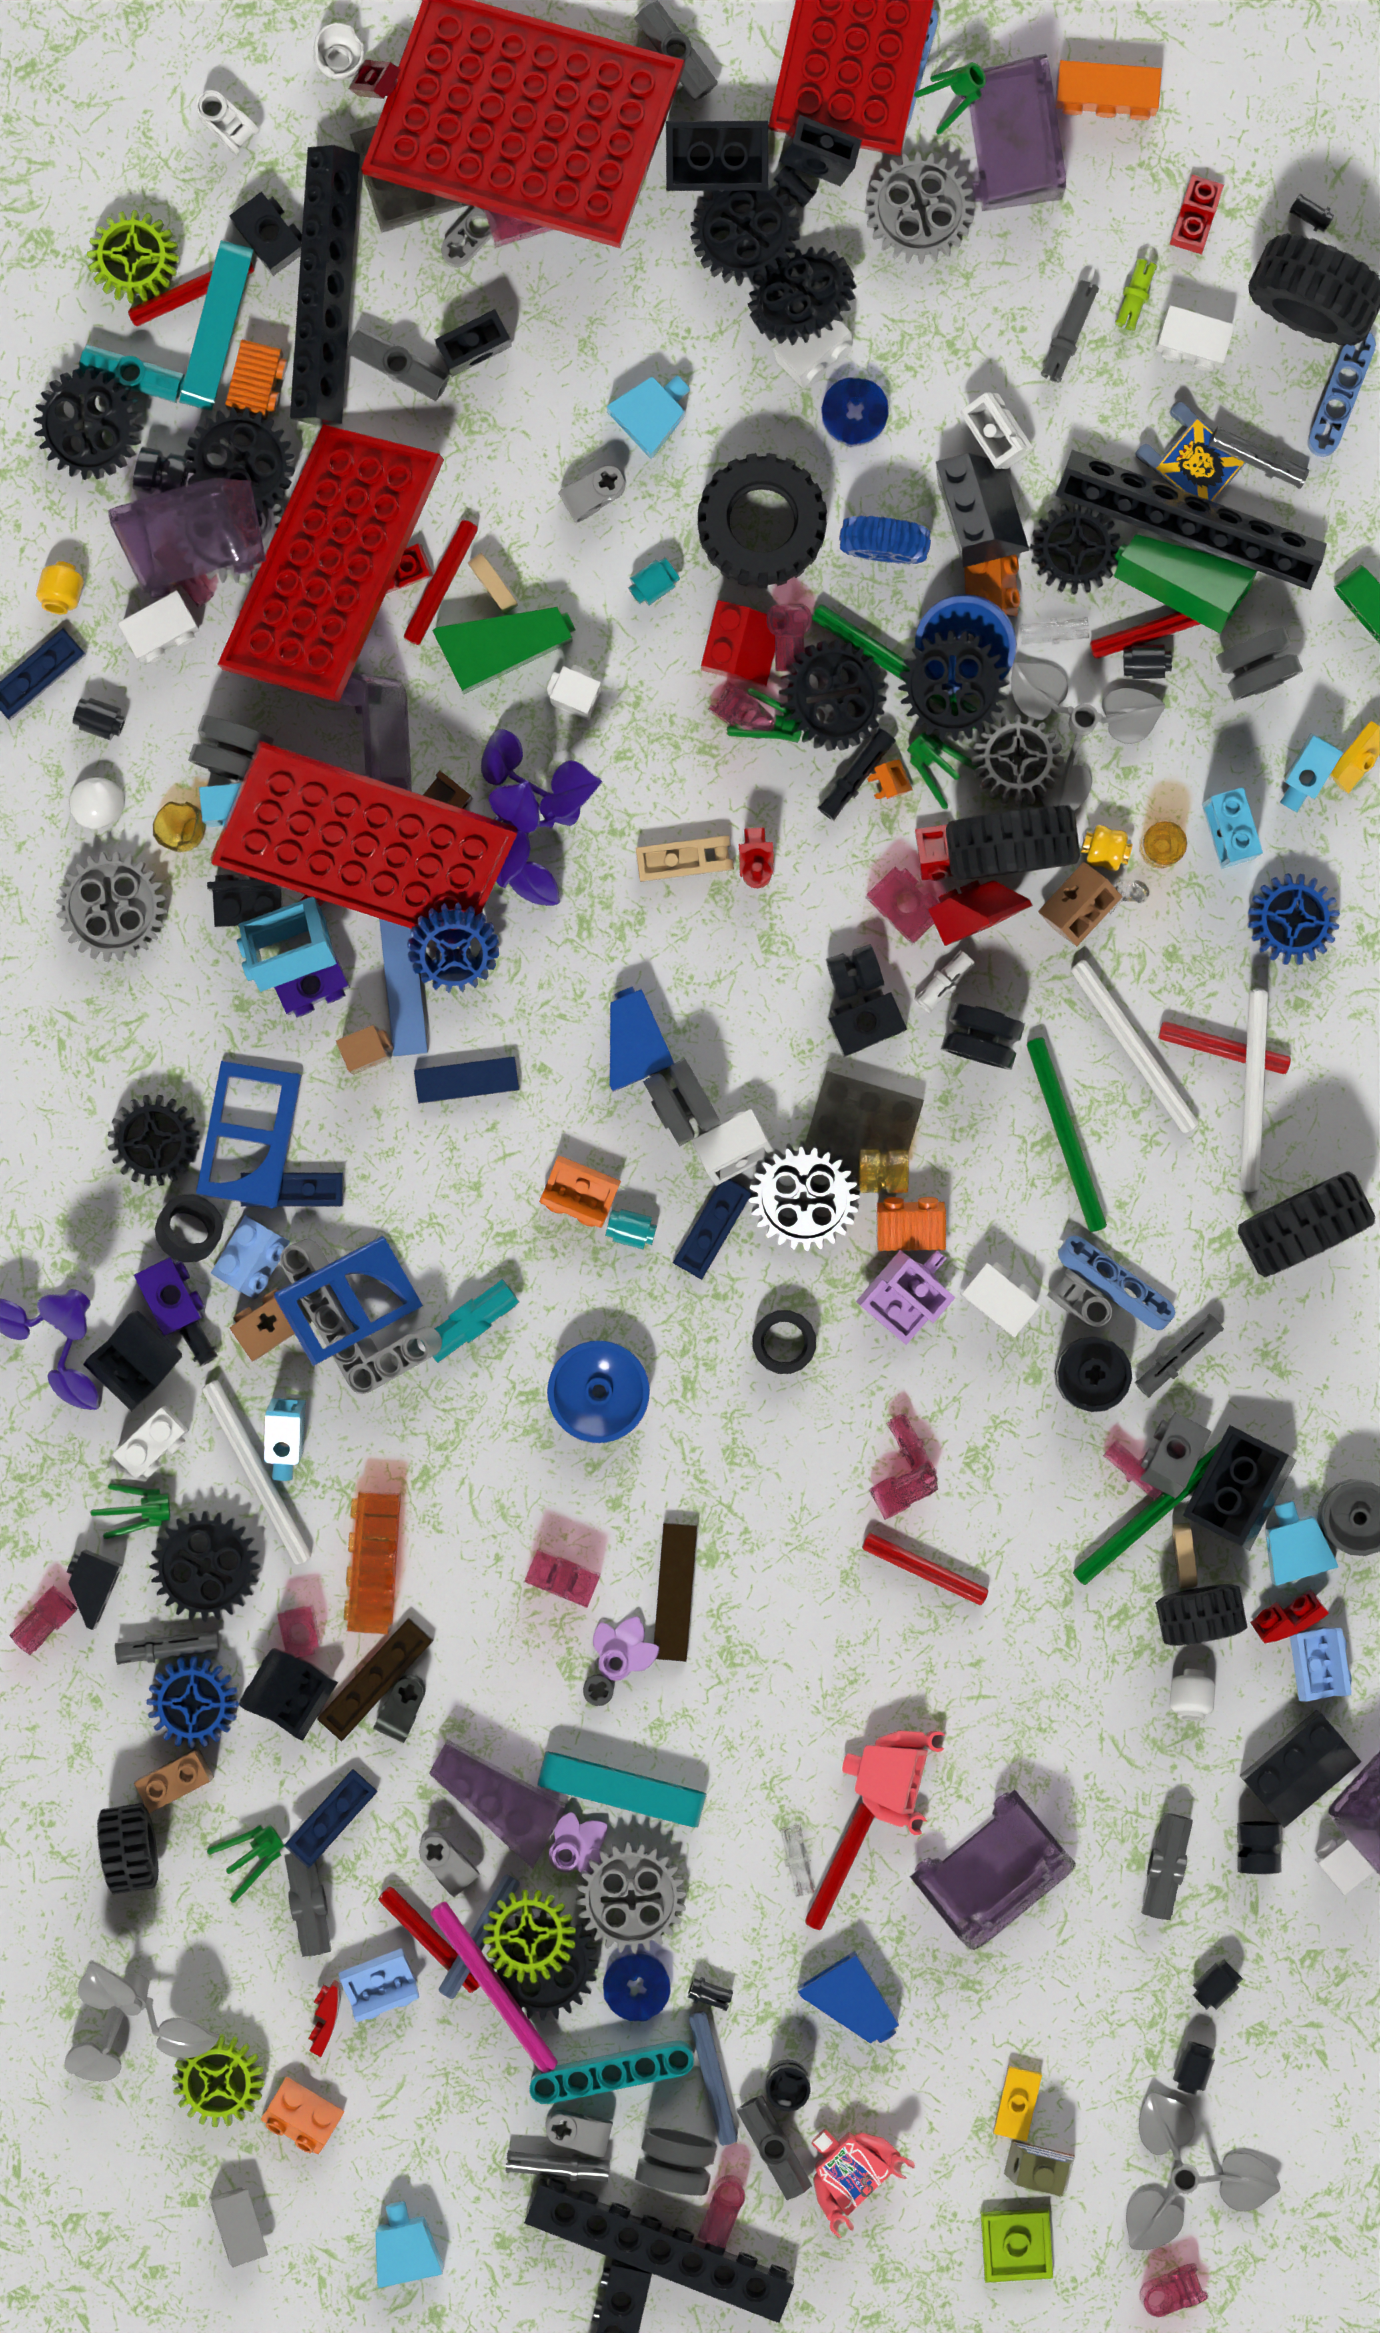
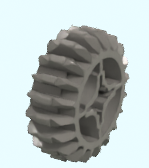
M1015 715L1014 724H1010L1008 718L1004 716L1001 718L1002 728L995 723L993 725L989 724L991 734L987 732L980 733L979 739L982 743H975L973 751L979 754L972 757V764L979 766L974 770V777L984 778L980 782L982 790L992 786L989 794L991 799H994L1000 793L1003 794L1002 804L1006 805L1009 797L1015 798V806L1018 807L1021 806L1022 797H1026L1027 802L1031 805L1035 802L1034 793L1044 799L1047 796L1045 787L1052 790L1055 789L1056 782L1053 778H1060L1062 775V770L1056 766L1063 765L1064 757L1056 755L1062 750L1060 743H1052L1056 738V734L1054 732L1043 734L1046 729L1044 722L1035 728L1033 727L1034 718L1032 716L1027 719V724L1021 723L1020 715ZM1012 738V746L1008 750L999 751L998 754H991L997 744L1005 739ZM1024 738L1035 743L1043 754H1039V751L1029 750L1024 744ZM1017 747L1018 756L1022 757L1021 761L1023 760L1019 774L1017 773V765H1014L1013 761ZM992 767L1008 772L1012 783L1000 778ZM1037 767H1045L1039 777L1023 784V777L1026 772L1037 770Z

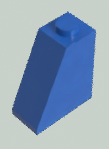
M633 986L614 994L616 1000L610 1003V1087L612 1092L675 1064L642 989L635 992Z
M855 1951L797 1986L801 1998L870 2044L875 2040L882 2043L896 2034L895 2028L899 2026L898 2019Z

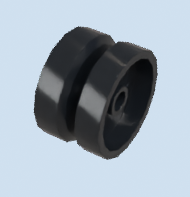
M954 1003L949 1021L957 1027L968 1030L967 1034L958 1031L946 1032L941 1050L986 1065L1012 1070L1017 1053L1012 1048L998 1043V1040L1013 1043L1020 1041L1025 1023L984 1007Z
M1095 1336L1079 1338L1068 1344L1058 1355L1054 1368L1055 1385L1062 1398L1073 1407L1089 1412L1107 1411L1118 1405L1128 1393L1132 1381L1131 1363L1125 1352L1112 1341ZM1094 1367L1098 1371V1377L1091 1381L1090 1378L1086 1377V1371H1090Z

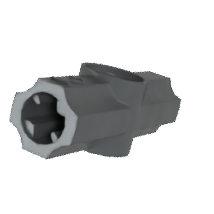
M658 0L644 7L634 17V20L658 53L670 56L667 49L674 44L681 45L685 49V53L682 56L675 58L684 60L685 67L680 82L694 101L702 99L718 85V81L691 46L689 38L679 30Z
M362 327L354 333L349 342L348 355L384 373L392 381L402 383L434 401H437L442 396L450 378L448 373L410 354L404 347L395 346ZM397 357L407 360L406 366L401 371L390 369L392 360Z
M1163 1813L1156 1848L1152 1849L1148 1863L1147 1878L1149 1880L1141 1913L1157 1919L1171 1920L1178 1885L1182 1884L1186 1871L1187 1855L1185 1854L1193 1820L1181 1815Z
M292 1853L285 1854L290 1891H288L292 1919L297 1924L302 1957L331 1952L326 1915H328L324 1887L320 1885L317 1863L315 1861L308 1869Z
M762 2095L754 2097L737 2108L736 2111L758 2148L761 2159L767 2164L786 2200L796 2198L812 2187V2183L789 2144L788 2137L781 2130ZM771 2140H778L784 2145V2149L780 2154L771 2155L765 2150L766 2144Z

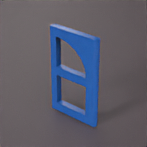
M221 1061L196 1190L197 1195L260 1205L271 1209L277 1208L302 1075ZM229 1077L282 1086L273 1131L221 1122ZM218 1137L270 1146L263 1163L251 1174L231 1182H210Z
M383 1236L274 1293L278 1305L313 1366L423 1306ZM364 1274L380 1280L398 1296L403 1305L370 1322L345 1275ZM330 1284L356 1331L323 1349L296 1301Z

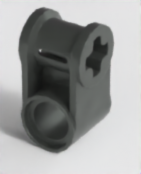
M410 1674L400 1678L394 1686L388 1701L385 1702L374 1725V1730L402 1743L405 1742L426 1692L425 1683L420 1677ZM411 1684L415 1687L413 1692L418 1696L412 1695L410 1699H406L404 1697L405 1691L401 1687L406 1688Z

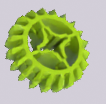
M133 210L131 220H127L122 211L118 213L120 220L118 223H114L111 217L106 218V222L110 227L107 230L97 226L96 231L101 236V239L94 237L90 238L89 242L98 250L87 251L88 258L97 261L89 264L88 268L90 272H99L93 279L97 285L105 282L102 289L105 294H109L115 289L114 298L118 301L123 298L126 292L129 303L135 302L136 294H140L142 301L145 302L148 300L147 291L152 290L155 296L161 294L157 287L159 283L166 288L170 286V282L164 277L166 274L176 276V269L169 264L179 263V256L171 253L178 249L176 241H168L173 236L170 229L161 231L164 226L162 220L158 219L151 225L152 216L150 213H146L142 220L139 221L140 217L137 210ZM140 232L148 234L158 242L160 253L141 247ZM127 233L126 242L122 246L112 247L109 250L111 244L119 236ZM135 246L140 259L136 258L137 262L132 263L131 267L126 255H130V252L134 251ZM107 261H114L115 264L125 267L127 282L115 278L108 271ZM155 263H158L151 275L141 281H137L139 280L140 272L145 267L155 266Z
M523 1889L521 1901H517L515 1894L510 1893L508 1895L512 1902L510 1906L507 1907L502 1900H499L497 1905L503 1912L500 1915L494 1911L489 1912L488 1915L496 1921V1924H485L484 1929L488 1932H494V1935L483 1938V1943L485 1945H495V1948L490 1949L486 1954L489 1958L497 1955L500 1956L494 1963V1967L497 1970L505 1964L508 1965L504 1973L507 1978H510L514 1971L517 1970L518 1982L522 1983L525 1979V1974L530 1973L531 1982L537 1983L538 1971H542L544 1978L548 1980L551 1978L548 1967L552 1965L557 1972H560L562 1967L556 1960L559 1957L565 1961L571 1959L570 1955L564 1952L563 1949L564 1947L575 1948V1942L566 1940V1936L576 1934V1929L564 1927L573 1918L571 1914L559 1916L565 1909L563 1903H559L554 1908L551 1907L555 1900L552 1894L547 1896L545 1902H541V1890H536L534 1899L530 1900L528 1890ZM532 1908L549 1914L554 1919L557 1928L535 1925ZM522 1910L519 1928L502 1934L508 1919L516 1912ZM528 1919L534 1933H540L538 1939H534L535 1943L531 1944L532 1953L526 1940L519 1938L522 1932L525 1933L524 1930L528 1928ZM557 1938L556 1945L550 1955L544 1960L537 1962L539 1946L545 1941ZM503 1944L521 1945L524 1947L527 1964L511 1959L506 1954Z
M220 2033L217 2044L206 2053L193 2058H184L186 2061L177 2060L175 2063V2067L183 2073H176L172 2076V2081L182 2083V2085L174 2088L173 2094H185V2097L179 2101L178 2105L180 2108L188 2104L192 2106L187 2113L189 2118H192L196 2111L201 2113L199 2124L203 2125L209 2116L212 2117V2127H218L220 2117H223L226 2126H231L233 2123L232 2114L239 2121L244 2120L245 2114L242 2108L248 2112H253L255 2105L250 2099L259 2101L262 2097V2094L253 2088H261L265 2085V2080L254 2078V2076L263 2073L264 2068L263 2066L252 2067L251 2065L258 2060L259 2056L257 2053L249 2057L245 2055L250 2047L248 2043H245L240 2050L235 2046L238 2042V2037L233 2036L228 2045L225 2044V2034ZM213 2054L230 2057L226 2063L220 2066L202 2060L203 2057ZM238 2064L241 2066L246 2079L244 2094L237 2089L238 2085L235 2084L232 2078V2072ZM193 2067L199 2071L198 2075L202 2077L205 2083V2088L199 2096L195 2093L192 2086L191 2074ZM228 2068L229 2070L223 2081L227 2085L219 2084L211 2092H208L214 2079L210 2075L217 2077ZM217 2095L224 2096L228 2100L232 2098L235 2103L227 2106L207 2104L212 2097Z

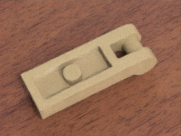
M730 836L636 847L640 882L734 870L733 859H729L728 847L731 846ZM714 849L716 861L706 862L704 850Z

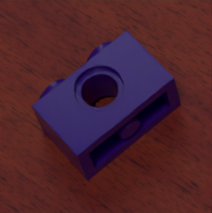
M335 952L337 964L274 987L287 1015L295 1013L296 1018H299L314 1011L313 1004L325 999L327 1004H330L346 996L344 990L351 987ZM309 976H316L321 982L319 991L312 995L306 994L303 990L304 980Z
M169 1257L134 1274L164 1336H168L204 1318L201 1310L205 1309V1305L197 1290L191 1292L186 1282L190 1275L182 1261L176 1262L175 1259ZM169 1285H174L180 1290V1299L174 1305L168 1304L163 1297V1292Z

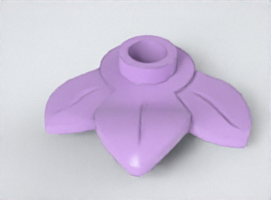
M635 1616L625 1620L615 1630L611 1626L600 1622L595 1630L593 1645L600 1655L599 1669L602 1675L609 1680L620 1681L625 1679L631 1671H644L652 1665L658 1656L659 1646L652 1643H644L645 1631L639 1617ZM618 1657L622 1661V1666L620 1669L614 1670L611 1663L614 1658Z
M573 1812L562 1816L555 1825V1842L549 1849V1861L553 1868L564 1873L574 1871L575 1869L579 1872H592L593 1869L589 1864V1860L592 1859L598 1863L602 1861L599 1852L601 1849L599 1848L605 1840L607 1824L598 1820L585 1821L579 1824ZM569 1849L572 1852V1857L566 1861L562 1860L559 1857L561 1850Z

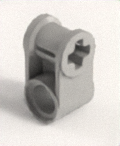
M603 466L584 478L568 484L558 494L574 522L577 523L592 516L602 507L618 499L625 490V481L622 473L617 468ZM609 476L612 480L617 478L614 481L615 488L613 490H609L607 486L601 488L604 485V477Z
M1067 1268L1064 1272L1066 1277L1055 1291H1050L1047 1296L1068 1313H1072L1090 1327L1098 1328L1107 1324L1112 1317L1110 1303L1094 1291L1087 1282ZM1072 1285H1074L1073 1290L1069 1293V1295L1066 1298H1064V1295L1069 1290V1288ZM1098 1302L1105 1307L1106 1315L1102 1321L1094 1322L1088 1318L1087 1308L1091 1303Z
M432 1832L422 1838L419 1846L421 1860L454 1898L480 1875L474 1865L443 1834ZM432 1843L434 1846L439 1843L442 1844V1855L439 1857L435 1853L430 1856L427 1855L429 1852L428 1844Z
M556 2110L548 2115L545 2128L548 2139L556 2145L576 2149L585 2154L604 2157L613 2122L593 2115ZM560 2120H565L569 2130H563L562 2135L556 2134V2129L553 2125H559Z

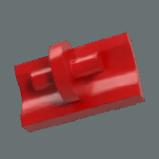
M765 828L744 829L745 844H739L740 877H743L744 882L751 888L759 889L768 885L772 875H774L773 842H766Z

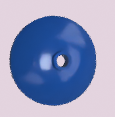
M959 594L940 600L925 613L916 631V647L925 650L922 640L926 637L934 644L935 633L940 632L946 640L949 630L954 629L957 639H960L962 633L966 630L974 638L978 635L981 636L980 647L984 648L990 643L993 644L989 655L992 657L1001 654L1002 657L995 664L997 667H1007L1008 669L1000 675V679H1004L1007 676L1016 657L1017 639L1010 619L996 604L980 596ZM951 655L952 680L946 683V687L952 688L953 693L956 694V691L962 688V684L955 681L956 657ZM969 658L964 659L962 663L964 674L970 677L976 676L979 670L976 661ZM931 660L928 664V671L931 676L941 678L944 675V665L940 661ZM966 693L965 695H974V693Z
M589 1341L571 1348L557 1361L549 1377L547 1396L549 1407L555 1420L567 1433L582 1441L607 1443L624 1437L640 1423L649 1403L650 1388L643 1365L629 1350L608 1341ZM595 1385L604 1386L606 1393L603 1397L597 1398L593 1395L592 1390Z

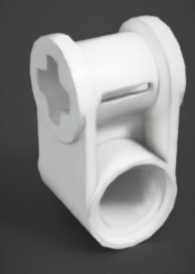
M213 90L205 91L197 99L196 107L200 120L234 155L240 152L239 147L252 134L257 135L260 131L239 109L237 110L221 93ZM209 102L221 104V111L216 116H208L203 112L204 107Z

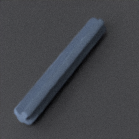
M510 1875L503 1876L470 1933V1936L481 1952L485 1946L483 1938L490 1937L492 1932L484 1929V1925L496 1924V1921L488 1915L489 1912L494 1911L500 1915L503 1910L499 1908L497 1902L502 1900L508 1906L510 1903L508 1895L510 1893L515 1894L520 1885V1882ZM459 1955L439 1987V1992L449 1999L456 1997L470 1972Z
M705 2011L695 2012L689 2015V2022L719 2143L721 2145H730L737 2142V2134L707 2013Z

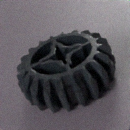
M1076 503L1073 507V513L1069 512L1066 504H1062L1060 506L1062 516L1060 517L1055 510L1051 509L1048 512L1051 523L1041 518L1038 524L1045 532L1034 530L1032 533V537L1041 542L1032 543L1029 547L1030 551L1040 552V555L1032 557L1031 563H1043L1044 565L1037 570L1036 574L1039 577L1047 572L1050 574L1045 583L1047 586H1051L1055 579L1060 581L1057 589L1060 593L1064 591L1066 584H1070L1071 595L1077 594L1079 584H1082L1085 594L1090 593V581L1097 588L1102 587L1103 581L1099 575L1101 574L1107 579L1113 576L1112 571L1106 566L1117 567L1118 560L1111 557V555H1116L1120 546L1111 545V543L1120 539V534H1108V531L1114 527L1115 523L1109 521L1103 525L1101 521L1104 519L1105 514L1099 513L1095 518L1091 516L1093 510L1089 508L1086 509L1085 513H1080L1081 505ZM1071 523L1069 538L1061 541L1057 540L1056 543L1048 542L1050 535L1055 529L1061 525ZM1082 524L1092 528L1098 534L1102 544L1087 540L1083 535ZM1075 536L1076 541L1081 543L1079 547H1084V550H1081L1076 563L1075 556L1071 555L1072 551L1068 552L1067 550ZM1049 553L1065 558L1068 562V571L1070 573H1065L1057 568L1052 562ZM1103 555L1101 563L1094 570L1080 575L1081 562L1084 558Z
M144 1095L143 1107L140 1106L136 1099L131 1100L130 1103L134 1111L131 1113L125 1107H121L119 1111L126 1119L121 1121L120 1119L113 1118L112 1120L114 1125L120 1127L119 1133L115 1131L108 1132V1137L118 1138V1144L108 1146L109 1151H120V1155L112 1159L113 1163L126 1162L120 1170L123 1175L129 1173L131 1169L135 1170L131 1178L133 1182H138L141 1175L144 1174L145 1186H151L153 1176H156L159 1186H164L165 1174H168L172 1182L177 1181L178 1177L174 1170L178 1168L180 1172L186 1174L189 1170L183 1164V1161L185 1159L192 1163L196 1161V1157L188 1154L189 1148L194 1150L200 1149V1144L190 1143V1137L200 1135L199 1130H188V1126L196 1122L195 1118L190 1117L183 1120L182 1117L187 1113L188 1109L183 1106L175 1112L174 1109L177 1104L175 1099H170L167 1106L164 1107L163 1095H157L155 1105H152L149 1095ZM155 1112L164 1113L172 1118L180 1131L163 1132L158 1125ZM144 1115L143 1133L139 1137L127 1140L132 1124ZM153 1130L157 1136L171 1137L170 1139L162 1140V1144H158L159 1148L154 1151L151 1145L138 1144V1142L146 1141V1138L150 1137L149 1133L153 1132ZM181 1141L177 1156L172 1162L164 1166L165 1148L169 1144ZM145 1149L149 1153L154 1169H148L138 1164L131 1156L129 1150Z

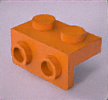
M1011 555L964 567L965 594L980 596L993 602L1008 617L1018 616L1020 594L1016 581V573L1019 569L1017 556Z
M558 1155L539 1203L546 1205L554 1213H565L575 1217L583 1225L602 1228L621 1181Z
M286 2076L261 2117V2121L266 2123V2127L274 2134L281 2136L284 2134L294 2140L295 2145L302 2151L319 2154L345 2111Z

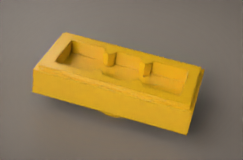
M1370 721L1338 760L1330 774L1339 788L1348 794L1362 776L1372 769L1380 755L1379 725Z
M1008 2065L993 2134L1027 2142L1042 2073Z

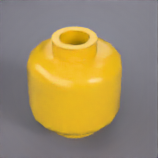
M58 561L55 565L43 568L36 590V597L42 603L41 606L44 610L63 615L77 608L84 579L81 574L75 571L74 565Z

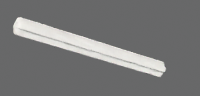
M1082 960L1071 968L1072 974L1183 1133L1193 1130L1198 1125L1197 1119L1086 960Z
M1250 990L1248 1002L1240 1183L1241 1190L1245 1192L1258 1191L1260 1183L1268 993L1265 990Z
M216 1380L205 1385L202 1391L292 1560L296 1565L309 1560L311 1553L220 1382Z

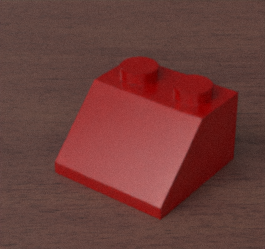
M717 600L701 663V671L767 687L783 620L749 607Z
M975 880L960 887V894L957 889H953L938 896L940 903L929 908L928 911L944 945L947 946L988 929L1033 905L1030 899L994 880L980 885L978 880Z

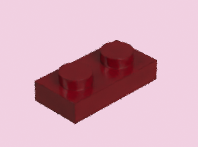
M365 60L348 89L360 97L384 99L385 96L390 95L398 83L396 77L401 69L391 62Z

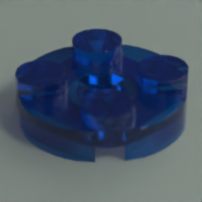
M853 377L841 379L833 384L825 394L821 407L823 426L834 440L848 447L869 444L878 438L885 428L889 416L886 395L871 380ZM852 403L855 407L858 405L863 406L864 409L861 411L862 418L860 420L856 418L849 419L846 416L849 412L847 408L849 404Z
M641 1951L636 1954L628 1953L616 1958L607 1968L603 1980L604 1999L610 2009L619 2017L628 2021H648L653 2016L659 2014L666 2006L671 1992L670 1977L664 1964L657 1957ZM638 1977L644 1980L643 1987L646 1988V1991L644 1993L638 1992L636 1995L631 1994V1987L627 1985L629 1980L636 1981Z

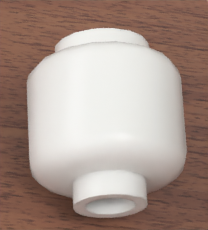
M1185 1669L1184 1675H1179L1172 1679L1170 1708L1177 1713V1718L1189 1721H1202L1205 1715L1213 1712L1215 1684L1213 1680L1204 1677V1671Z

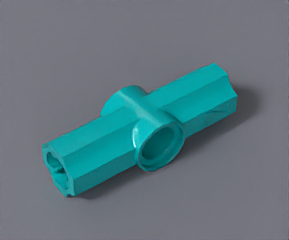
M86 344L79 361V368H81L84 375L86 369L89 368L95 369L96 378L100 372L108 371V382L113 378L119 377L118 386L123 388L129 387L131 392L138 391L177 403L181 395L185 377L183 373L143 362L135 356H124ZM128 367H138L140 374L136 380L126 381L123 379V373Z
M503 1279L475 1300L470 1299L448 1316V1320L434 1328L442 1339L440 1351L433 1356L437 1363L464 1343H470L493 1326L491 1323L505 1315L520 1302Z

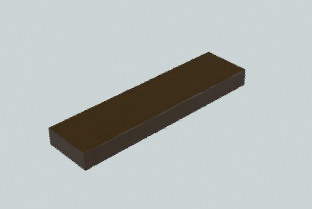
M663 1523L654 1644L659 1646V1653L656 1658L658 1660L683 1662L687 1660L697 1525Z
M408 1617L320 1714L317 1720L342 1742L434 1640Z

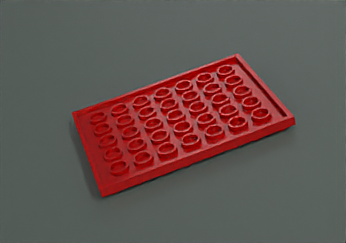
M423 0L398 66L401 69L396 77L398 83L393 92L387 96L361 168L362 173L621 249L685 67L684 60L474 0Z

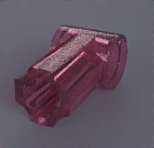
M804 604L774 605L767 613V626L770 632L775 635L776 671H788L786 668L787 664L797 663L794 655L799 652L804 653V634L809 631L812 624L811 612Z
M923 1464L897 1478L894 1475L869 1489V1492L884 1520L909 1508L912 1503L937 1491L938 1478L933 1469Z
M54 1585L33 1605L34 1609L9 1635L14 1643L29 1655L36 1651L55 1629H60L78 1610Z
M726 2175L717 2181L713 2197L697 2235L698 2238L714 2246L725 2248L739 2210L745 2202V2187L741 2179L733 2175ZM733 2186L738 2189L739 2196L733 2201H727L720 2195L723 2188Z

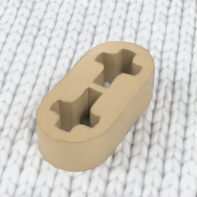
M482 553L468 562L476 577L504 615L518 606L508 588Z
M1190 1523L1172 1524V1538L1180 1589L1197 1587V1571Z

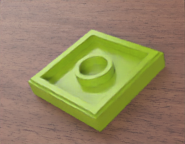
M1048 2208L980 2212L985 2283L1053 2279Z

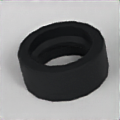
M188 1194L170 1199L158 1216L154 1230L156 1241L161 1249L171 1258L187 1263L198 1262L207 1258L221 1239L224 1227L222 1216L215 1205L203 1197ZM176 1214L195 1216L207 1228L208 1236L206 1240L202 1243L183 1241L171 1229V1218Z
M777 1310L765 1315L756 1325L752 1335V1349L757 1360L767 1370L777 1374H792L803 1369L812 1360L816 1350V1334L811 1323L801 1314L791 1310ZM779 1322H789L796 1325L804 1336L802 1353L790 1362H779L772 1359L764 1347L766 1332L772 1325Z

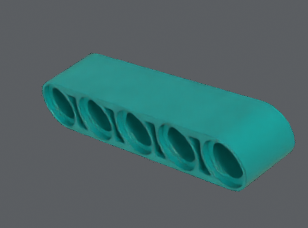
M223 240L220 241L179 403L211 412L213 410L254 249Z
M549 1751L545 1752L537 1782L538 1786L545 1789L696 1828L699 1826L707 1795L692 1788Z
M675 2040L556 2065L552 2071L541 2073L537 2070L533 2074L529 2093L532 2099L539 2104H552L681 2077L691 2071L694 2064V2052L687 2042ZM676 2050L685 2052L688 2056V2061L682 2066L673 2065L669 2060L672 2052ZM643 2057L650 2058L655 2064L654 2069L649 2073L640 2072L635 2065L639 2059ZM612 2064L618 2066L622 2072L621 2076L615 2080L606 2079L602 2073L605 2066ZM574 2072H582L587 2076L588 2082L582 2087H576L570 2083L569 2076ZM540 2079H549L553 2082L555 2088L549 2094H542L537 2090L535 2084Z

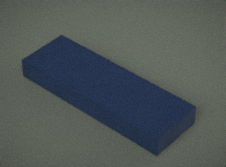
M64 628L0 682V711L9 721L86 656V653Z
M515 1056L414 1070L418 1104L519 1090Z
M241 1173V1178L251 1173ZM283 1173L277 1207H343V1173ZM241 1202V1207H265Z
M732 1179L719 1184L673 1264L702 1280L747 1204L750 1194L753 1192Z
M352 1769L283 1846L309 1869L378 1791Z

